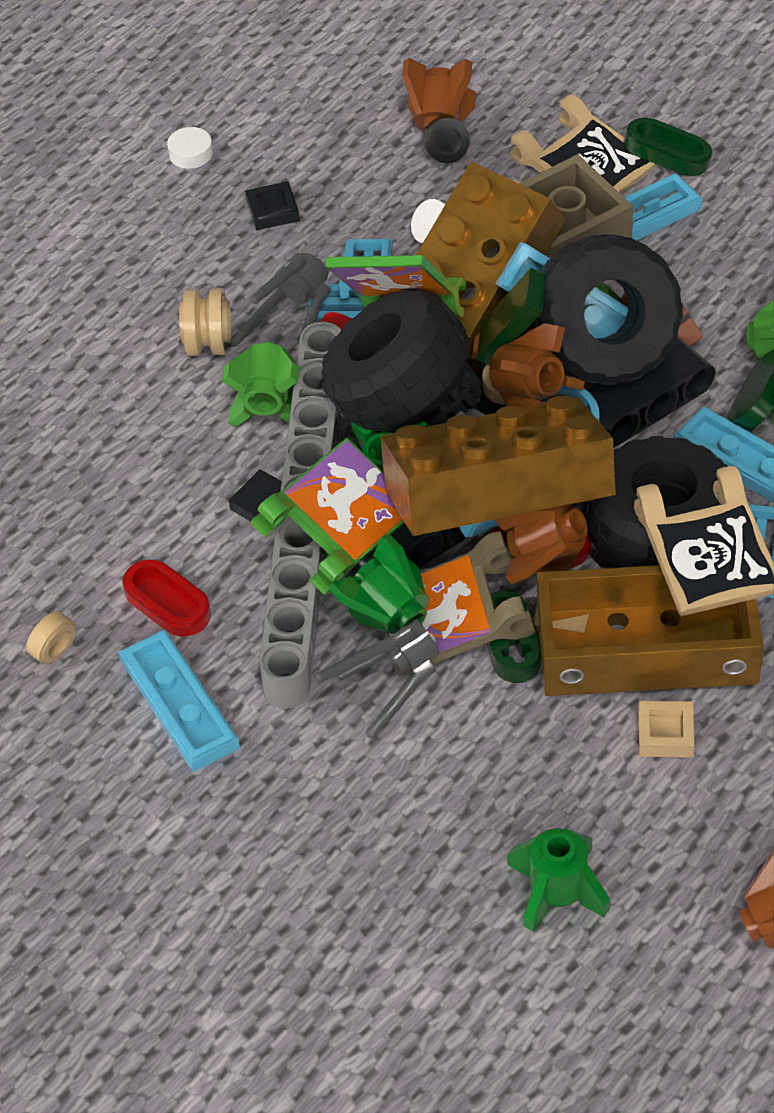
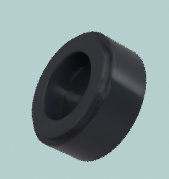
M441 116L435 118L427 125L423 135V143L426 151L432 158L442 163H452L465 155L469 147L470 137L468 130L459 120L451 116Z

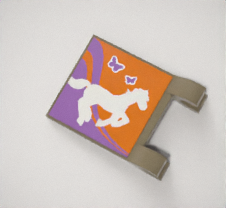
M501 532L486 535L471 552L420 572L425 593L429 598L425 609L427 616L422 625L430 634L440 654L430 660L432 665L496 639H519L528 637L536 632L532 616L529 611H525L520 596L507 599L495 608L486 574L506 573L510 560L514 558L509 547H506ZM387 632L388 637L393 635ZM396 669V671H397V673L399 674V676L408 675V674H410V673H413V672L409 669V670H407L406 672H404L403 674H401V673Z

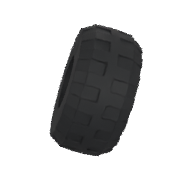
M599 234L587 236L560 248L550 260H547L540 272L546 274L544 284L545 295L542 313L533 322V327L535 329L545 323L565 328L560 352H551L562 362L564 372L585 382L601 385L631 382L642 377L651 369H655L664 360L671 347L674 346L683 318L681 289L677 278L674 277L669 268V264L660 254L654 252L647 245L620 235ZM606 280H615L623 287L628 298V313L625 322L617 332L608 337L595 338L588 332L583 321V306L586 297L595 286Z
M401 289L399 292H391L384 295L381 299L374 303L371 302L361 309L362 311L354 318H351L330 343V348L327 354L324 355L322 362V386L335 407L350 423L352 421L365 430H373V432L377 433L381 431L394 432L401 427L418 422L424 415L431 413L455 389L458 380L463 376L467 368L469 337L457 316L432 292L418 289Z
M650 436L648 439L629 441L621 446V448L614 449L616 495L585 501V519L590 542L593 543L598 553L607 562L609 561L613 566L616 565L619 568L660 565L647 531L639 521L634 510V502L638 499L636 494L637 488L649 484L657 485L662 496L666 517L718 506L721 504L715 497L713 484L718 480L716 476L717 470L728 467V465L703 445L698 446L687 439L679 437L674 439L664 438L663 436Z

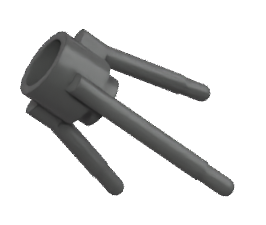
M297 253L289 265L250 297L251 303L257 304L277 289L231 338L230 346L236 347L248 336L285 295L298 303L312 298L302 331L308 325L315 323L321 305L331 291V288L324 283L329 275L325 264L312 254Z
M415 619L392 636L318 672L315 675V679L319 683L334 676L338 680H344L387 656L401 674L410 669L413 674L367 729V737L374 738L418 685L436 672L430 660L440 654L427 630Z

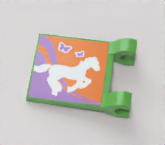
M423 255L326 257L325 267L360 295L363 308L391 292L396 293L401 291V289H418L436 294L457 317H463L464 308L459 303V291H466L465 279L463 277H445Z
M345 438L281 492L272 494L264 500L257 509L260 513L250 522L265 538L287 517H290L329 555L319 564L318 569L320 571L311 578L310 582L324 595L330 592L329 589L333 582L343 579L352 568L377 548L382 536L392 535L405 523L386 493L384 472L348 438Z

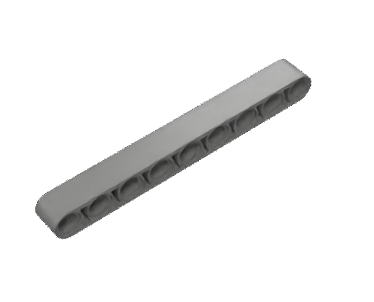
M330 322L312 323L302 331L297 357V364L300 367L299 378L293 388L281 491L338 444L341 415L324 392L322 386V362L324 355L327 354L330 348L329 345L334 337L341 331L337 325ZM287 517L275 531L259 658L264 697L274 707L283 709L294 708L302 704L310 692L321 591L310 580L320 571L318 566L325 559L326 553L290 517ZM283 674H291L290 676L285 677L280 676Z

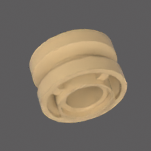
M211 288L207 298H202L198 289L184 290L183 301L180 302L179 327L181 342L185 345L187 356H200L204 346H209L213 355L227 354V343L231 342L232 326L229 300H226L224 288Z

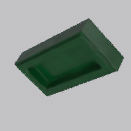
M530 268L482 322L477 360L490 365L496 350L502 345L519 338L542 313L546 274Z

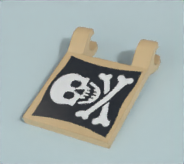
M574 94L568 95L560 101V107L565 110L558 115V121L572 130L551 146L543 150L533 135L526 130H521L511 137V142L516 146L510 150V157L520 164L532 166L541 173L579 154L620 194L658 166L630 153L624 144L625 137L593 116L583 101Z
M735 466L720 468L716 472L718 480L713 484V492L721 505L671 517H666L662 496L657 485L649 484L637 488L636 494L638 499L634 502L635 513L647 531L680 616L774 594V563L747 502L740 472Z

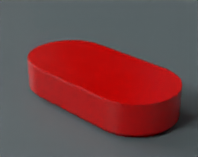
M143 560L133 564L125 572L122 582L128 602L168 633L174 636L187 637L201 632L208 625L211 618V610L206 594L167 564L158 560Z

